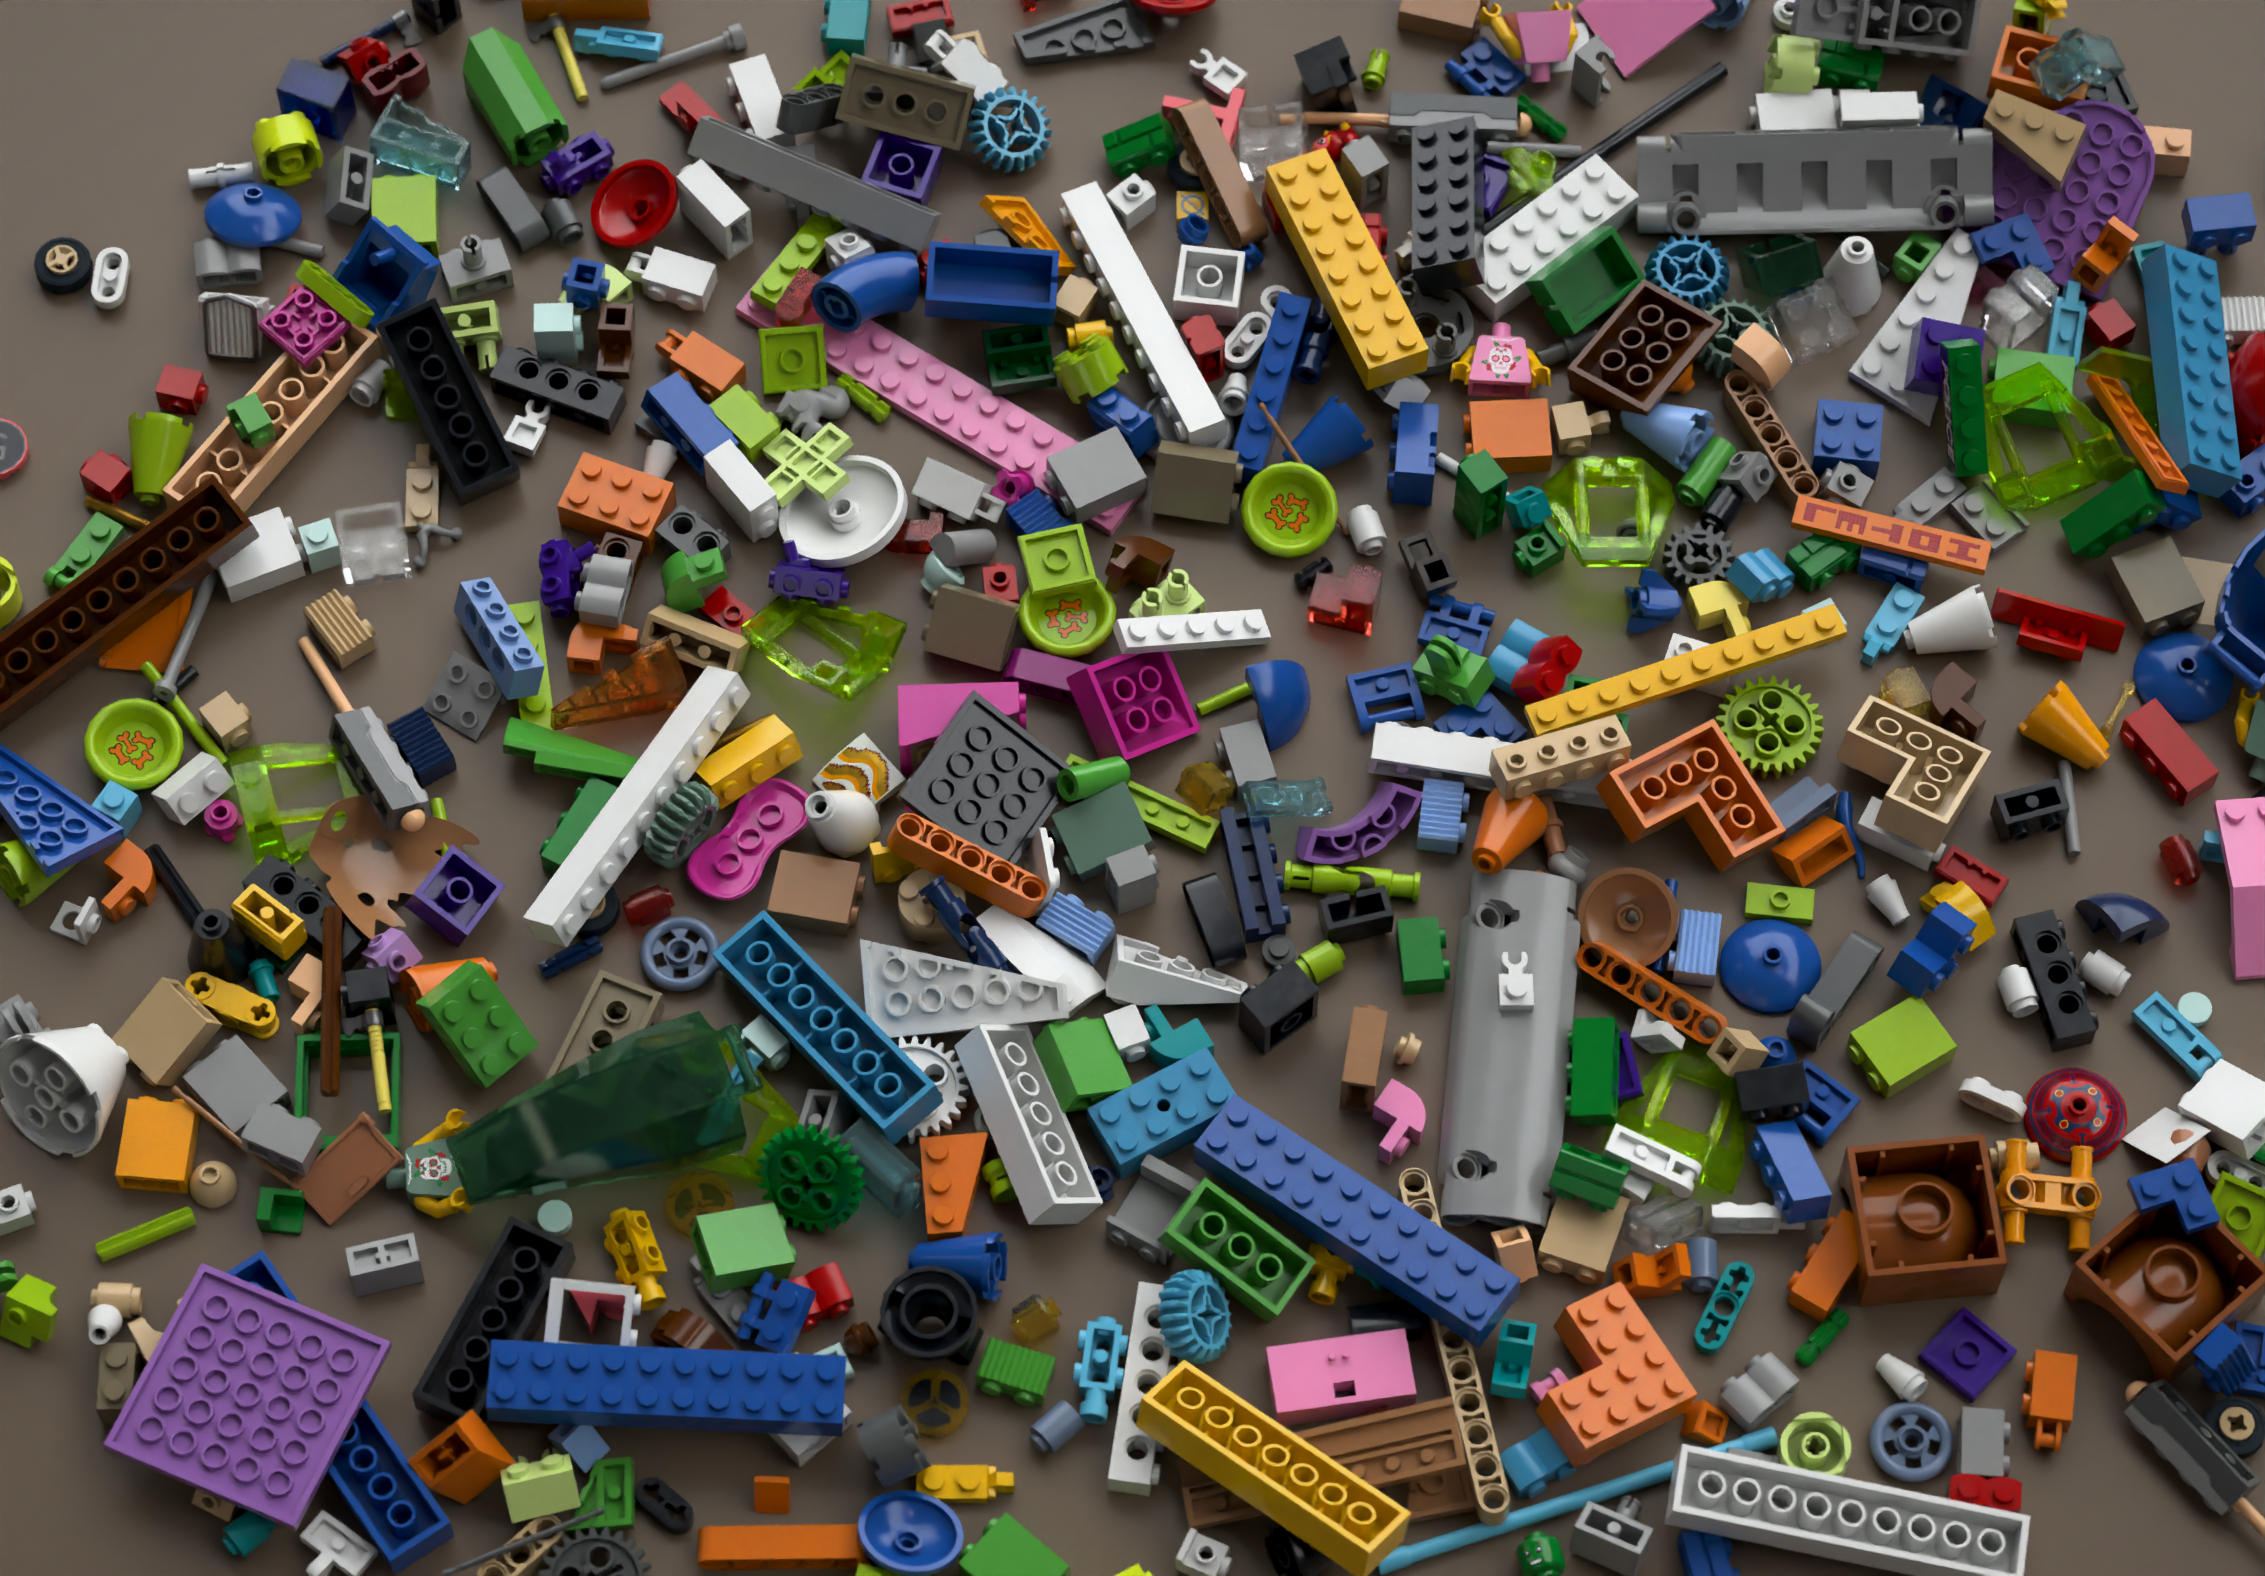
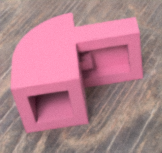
M1392 1078L1375 1102L1372 1117L1390 1128L1380 1143L1378 1150V1159L1388 1165L1391 1164L1395 1156L1399 1158L1403 1156L1410 1141L1420 1145L1424 1135L1426 1120L1425 1107L1420 1097L1413 1090Z

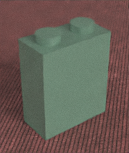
M1125 781L1051 815L1055 822V825L1050 827L1057 844L1064 843L1069 855L1063 857L1071 875L1078 873L1082 882L1105 872L1106 858L1140 845H1144L1147 852L1156 848Z

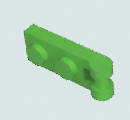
M96 511L55 566L47 570L43 582L52 588L57 586L62 589L112 551L125 534L124 526ZM68 571L74 574V576L70 578H67L65 575L68 573Z

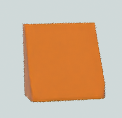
M1704 1400L1694 1402L1685 1414L1680 1435L1708 1445H1720L1723 1443L1730 1416L1728 1413Z
M756 1475L754 1477L755 1512L788 1514L791 1502L790 1478Z

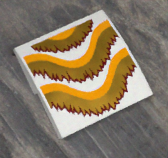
M863 733L828 762L812 779V782L820 791L854 790L862 793L875 804L878 812L880 811V804L903 788L906 779L868 736Z

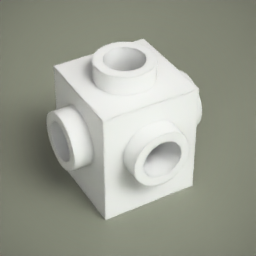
M847 228L824 239L827 264L831 271L856 258L875 253L870 240L864 239L852 228Z

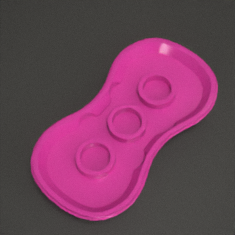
M771 777L740 797L733 817L725 828L701 843L690 855L686 866L689 881L699 891L719 900H737L748 894L758 883L765 863L772 852L799 834L808 824L809 820L805 812V802L809 797L807 793L787 780Z

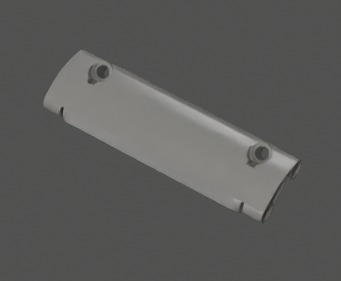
M1950 125L1675 132L1670 134L1671 148H1666V136L1637 137L1638 234L1679 233L1683 235L1685 233V235L1940 230L1950 229L1954 226L1994 225L1992 128L1962 129V141H1958V127ZM1938 190H1950V195L1938 196ZM1680 196H1692V201L1680 202ZM1940 206H1951L1954 209L1953 215L1946 220L1938 218L1936 211ZM1683 211H1689L1694 214L1695 221L1688 226L1681 225L1677 220L1678 215Z
M1502 869L1497 874H1486L1479 870L1472 873L1470 905L1468 914L1462 918L1460 927L1437 1171L1438 1181L1443 1187L1440 1207V1222L1443 1224L1461 1227L1469 1225L1476 1220H1482L1505 1228L1524 1224L1530 1235L1545 1233L1549 1221L1550 1199L1555 1195V1189L1549 1187L1548 1184L1563 1143L1565 1100L1568 1084L1566 1067L1570 1060L1567 1034L1568 1030H1572L1578 966L1576 955L1579 949L1581 931L1579 921L1574 919L1577 883L1571 879L1543 872ZM1505 915H1509L1511 923L1504 926ZM1503 952H1508V960L1512 964L1520 963L1521 952H1526L1528 962L1523 974H1533V1011H1499L1497 979L1498 974H1506L1501 967ZM1482 1165L1487 1166L1488 1174L1481 1178Z

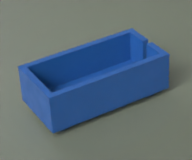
M929 241L924 316L1054 326L1059 251Z

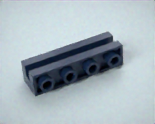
M1259 802L1246 804V812L1234 814L1233 807L1220 809V831L1245 944L1265 941L1273 935H1285L1286 924H1291V916L1288 904H1282L1280 894L1284 893V885L1281 873L1275 874L1273 864L1277 863V853L1274 843L1268 844L1266 834L1271 833L1268 814L1261 813Z

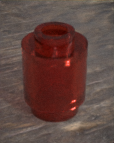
M2176 834L2159 844L2161 850L2159 856L2174 884H2181L2185 887L2196 883L2200 879V874L2204 868L2190 840L2185 839L2182 834Z
M659 884L629 895V900L622 902L625 915L631 927L637 925L643 927L671 915L670 908L675 906L669 889H662Z

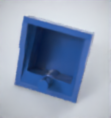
M373 216L367 222L346 259L340 262L332 277L374 312L375 315L366 328L377 335L375 324L426 301L441 262L399 226L387 227Z

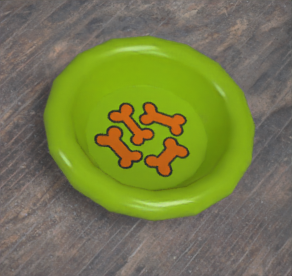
M1291 461L1270 465L1254 475L1244 490L1240 507L1243 528L1253 543L1270 555L1285 558L1308 555L1322 546L1335 529L1339 511L1335 490L1326 477L1309 465Z
M1098 578L1097 586L1032 599L1028 586L1019 603L1022 604L1018 616L1022 633L1035 648L1048 655L1074 658L1090 654L1104 644L1113 631L1112 625L1116 620L1117 609L1112 593L1105 589L1106 586Z
M142 698L121 699L103 707L89 722L83 739L84 757L93 774L106 784L111 780L130 791L149 789L165 781L178 767L184 750L183 731L174 715L159 703Z

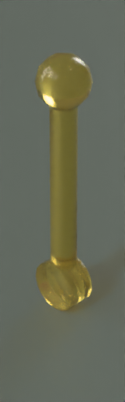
M2126 680L2123 683V693L2107 723L2100 728V732L2104 737L2112 735V726L2130 694L2135 692L2136 684L2134 681Z

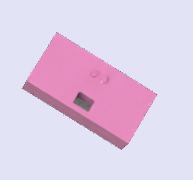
M1405 1328L1266 1347L1265 1364L1274 1418L1282 1426L1376 1414L1415 1405L1417 1393Z

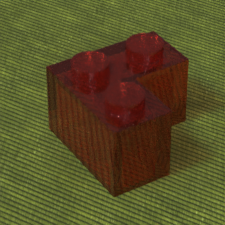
M1350 564L1347 578H1343L1336 573L1324 574L1317 572L1307 607V621L1371 636L1380 605L1383 571L1376 570L1369 565L1357 566Z

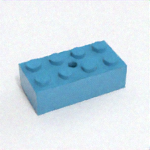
M1206 1046L1087 1108V1126L1116 1171L1119 1179L1122 1180L1141 1170V1163L1147 1153L1160 1160L1198 1140L1234 1094L1236 1095Z

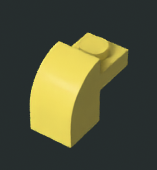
M1710 581L1688 588L1685 603L1697 631L1722 624L1728 639L1751 631V625L1747 617L1749 599L1735 585L1724 581Z

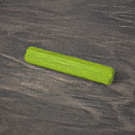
M186 1206L97 1242L95 1249L99 1259L105 1262L194 1226L196 1219L192 1209Z

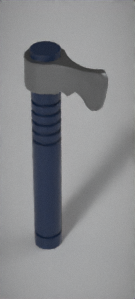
M406 10L398 11L391 15L390 19L356 37L366 36V38L371 37L379 40V38L397 30L401 32V36H406L405 47L409 48L422 43V38L414 31L410 23L412 20ZM354 39L319 57L322 66L327 68L331 64L333 65L339 60L336 55L350 48L349 43Z

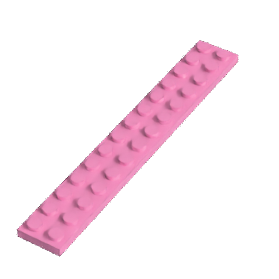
M805 280L802 281L778 312L750 299V290L735 307L736 315L760 329L795 326V320L803 312L805 313L803 305L807 298L810 297L811 309L803 317L805 319L804 326L823 324L827 369L839 376L843 373H849L856 379L855 383L860 382L878 396V399L883 400L886 404L998 470L1007 469L1009 473L1020 469L1027 471L1034 479L1035 489H1039L1043 496L1046 494L1051 496L1056 505L1060 506V495L1056 488L1053 490L1049 488L1044 477V472L1047 471L1046 457L1079 443L1078 441L1000 395L993 396L990 389L873 320L865 322L854 332H843L833 328L817 314L811 300L813 285ZM800 320V322L796 323V326H798L799 324L801 325L804 322ZM1141 496L1092 517L1085 522L1111 537Z

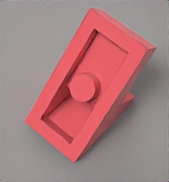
M568 1290L569 1297L591 1336L594 1334L601 1312L613 1320H623L625 1295Z

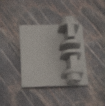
M453 651L423 708L426 712L473 740L478 741L498 703L503 705L507 702V699L490 671Z

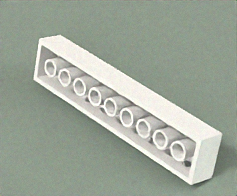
M1682 1444L1674 1458L1665 1524L1913 1576H2023L2030 1516Z

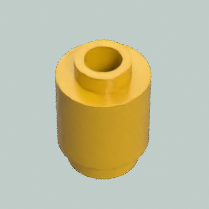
M1105 320L1076 323L1074 327L1066 328L1068 350L1072 353L1082 347L1080 342L1094 333H1097L1098 336H1109L1114 345L1112 326H1106Z

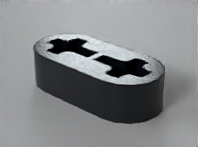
M657 1477L644 1478L639 1482L635 1494L637 1503L644 1512L672 1534H684L691 1529L694 1524V1514L691 1505ZM657 1488L658 1496L662 1503H658L653 1498L646 1501L645 1490L648 1489L653 1492ZM671 1508L677 1514L682 1510L685 1511V1521L676 1520L672 1523L671 1513L667 1509Z

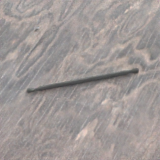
M603 1507L597 1508L591 1513L580 1515L442 1572L444 1576H451L455 1572L466 1570L587 1521L591 1517L602 1515L605 1511Z

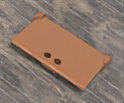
M362 1112L354 1123L315 1158L306 1176L298 1174L290 1179L292 1183L300 1187L304 1198L330 1226L404 1159L374 1126L376 1123L365 1112Z

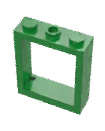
M382 1029L385 1056H391L390 1098L392 1106L389 1134L382 1135L401 1154L404 1045L400 1032H386ZM316 1031L314 1034L297 1035L294 1116L300 1119L302 1117L309 1118L311 1058H320V1031ZM344 1031L341 1032L340 1057L371 1056L369 1034L354 1031L351 1036H346ZM324 1136L325 1142L318 1155L339 1136Z

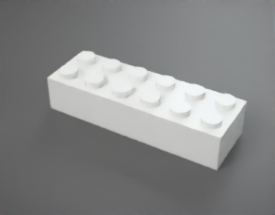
M1594 154L1484 237L1485 283L1459 289L1493 323L1532 294L1525 284L1527 279L1596 227L1614 226L1617 230L1635 217L1639 195L1597 154Z
M979 1024L954 1047L1029 1225L1080 1223L1102 1205L1103 1201L1067 1116L1060 1108L1033 1045L1034 1039L1028 1025Z

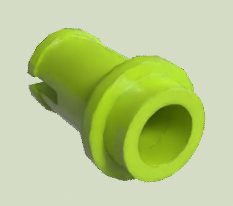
M1378 48L1371 51L1367 69L1361 74L1362 83L1369 90H1378L1386 82L1385 71L1390 61V54L1384 49H1380L1378 58Z

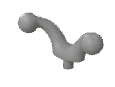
M422 522L418 523L417 527L420 531L417 533L416 538L420 544V555L414 558V566L423 568L426 565L428 536L430 534L452 537L454 540H459L463 536L462 529L454 527L449 530L435 525L433 522L426 526Z

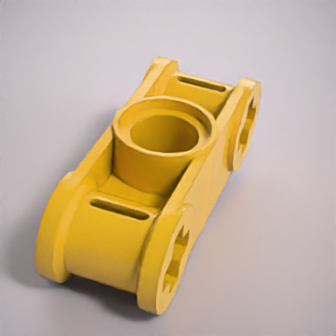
M196 972L186 980L185 988L221 1024L230 1028H236L262 1040L274 1037L279 1031L280 1021L276 1015V1008L270 1000L253 994L239 985L228 983L205 972Z

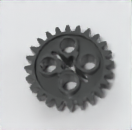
M591 1525L588 1536H584L582 1531L577 1528L575 1540L572 1541L568 1536L563 1535V1541L566 1546L560 1548L553 1544L551 1547L556 1556L555 1558L544 1557V1562L550 1568L549 1570H539L538 1574L539 1576H565L569 1572H577L580 1576H607L615 1567L622 1565L623 1569L620 1572L613 1573L610 1576H649L643 1573L649 1571L652 1567L650 1562L639 1563L646 1554L643 1549L633 1552L636 1541L633 1538L623 1543V1531L620 1530L612 1538L609 1526H605L602 1534L597 1535L594 1525ZM596 1553H609V1563L603 1567L594 1566L592 1559Z

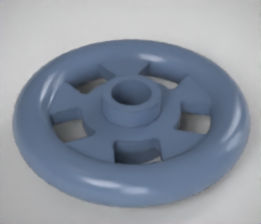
M687 916L670 917L654 925L645 935L640 947V963L644 973L657 986L676 992L693 990L709 981L718 969V964L712 953L720 947V942L714 931L704 922ZM689 931L701 937L696 944L685 938ZM671 932L675 938L664 946L659 939ZM678 952L687 954L683 959L674 957ZM698 953L708 954L704 966L695 964ZM663 954L667 965L657 968L653 957ZM688 969L689 977L674 978V970L683 971Z
M1900 1402L1886 1408L1877 1416L1870 1430V1449L1876 1463L1888 1475L1901 1481L1922 1482L1937 1476L1946 1468L1953 1454L1954 1439L1948 1422L1937 1410L1923 1403ZM1900 1417L1906 1425L1897 1432H1894L1889 1424ZM1919 1417L1932 1425L1928 1432L1915 1425ZM1913 1439L1917 1442V1446L1910 1448L1905 1444V1440ZM1893 1441L1898 1454L1889 1456L1884 1448V1444ZM1929 1441L1940 1444L1937 1456L1926 1453ZM1905 1458L1910 1460L1919 1458L1921 1467H1906Z

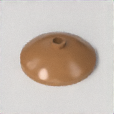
M1624 867L1605 872L1587 887L1580 900L1577 921L1580 923V935L1584 944L1592 941L1605 942L1645 967L1660 959L1671 947L1678 931L1679 912L1674 895L1659 877L1640 868ZM1631 911L1636 912L1638 915V921L1635 924L1630 923L1627 918ZM1592 947L1589 951L1601 961V952L1597 948ZM1624 965L1618 967L1619 969H1628Z

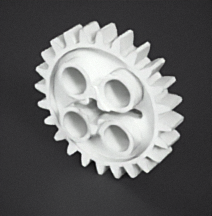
M914 1035L911 1044H906L904 1038L900 1036L898 1047L928 1077L934 1074L943 1077L941 1081L935 1084L944 1102L906 1134L908 1135L909 1143L913 1144L915 1135L928 1137L927 1133L932 1132L935 1136H940L941 1126L952 1130L950 1118L955 1120L961 1119V1112L958 1108L963 1109L967 1107V1099L964 1096L969 1095V1086L964 1085L968 1082L966 1073L961 1072L963 1067L960 1061L953 1062L955 1052L951 1050L943 1054V1042H940L933 1048L931 1047V1037H927L923 1044H919L917 1035Z

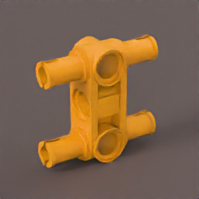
M2025 1139L2005 1140V1169L2002 1170L2000 1182L1995 1187L1996 1201L2000 1212L2004 1214V1244H2025V1214L2066 1217L2070 1221L2068 1250L2088 1252L2091 1249V1221L2096 1217V1208L2100 1205L2102 1198L2097 1182L2092 1177L2093 1147L2072 1146L2071 1176L2061 1177L2030 1173L2026 1170L2028 1141ZM2011 1184L2018 1188L2020 1192L2019 1199L2012 1196L2010 1192ZM2077 1191L2083 1194L2085 1206H2081L2076 1200Z

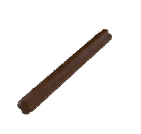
M336 905L326 906L323 909L320 1092L323 1097L338 1096L340 1085L341 907Z

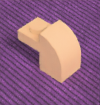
M1753 323L1733 343L1730 360L1753 377L1762 393L1765 390L1771 391L1792 367L1790 358L1783 346L1756 323Z
M306 953L287 979L291 993L304 1000L291 1018L294 1033L297 1035L315 1032L321 1026L322 961Z

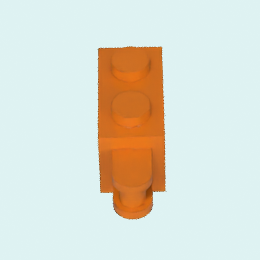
M669 329L665 334V340L655 345L656 351L670 361L671 374L677 372L708 402L715 401L736 384L741 387L746 381L744 362L695 331H692L686 338L675 330Z
M2036 1349L2032 1361L2026 1360L2023 1381L2029 1382L2028 1394L2023 1393L2020 1414L2026 1415L2025 1427L2035 1428L2033 1449L2039 1450L2040 1447L2053 1448V1452H2059L2061 1433L2068 1432L2073 1418L2078 1355ZM2042 1429L2054 1431V1434L2042 1433Z

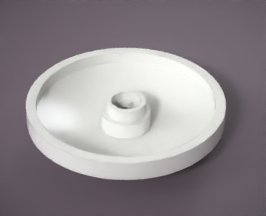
M862 455L838 458L834 464L848 474L850 482L828 502L806 487L784 508L780 507L778 525L784 542L794 540L799 558H810L811 565L824 568L852 565L871 557L883 549L900 530L906 517L908 506L907 494L903 483L896 471L887 463Z

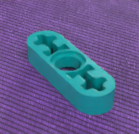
M1735 1261L1725 1268L1695 1329L1693 1343L1700 1353L1714 1355L1722 1350L1753 1287L1755 1273L1749 1264ZM1738 1273H1742L1744 1279L1739 1283L1734 1294L1730 1292L1733 1283L1732 1276L1736 1277ZM1726 1300L1733 1305L1734 1312L1728 1316L1719 1315L1714 1309L1715 1303ZM1714 1322L1719 1325L1715 1334L1716 1340H1712L1710 1344L1705 1343L1704 1335L1709 1333Z

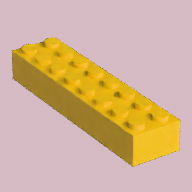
M1326 148L1266 167L1265 191L1366 390L1426 371L1429 348Z
M1183 1360L1141 1398L1136 1427L1355 1576H1368L1404 1540L1411 1512L1187 1361Z

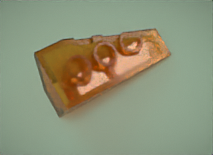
M669 636L661 638L630 655L632 662L616 672L612 667L604 673L605 677L594 688L585 686L551 709V728L556 731L656 714L665 709L670 710L678 707L686 696L687 681Z

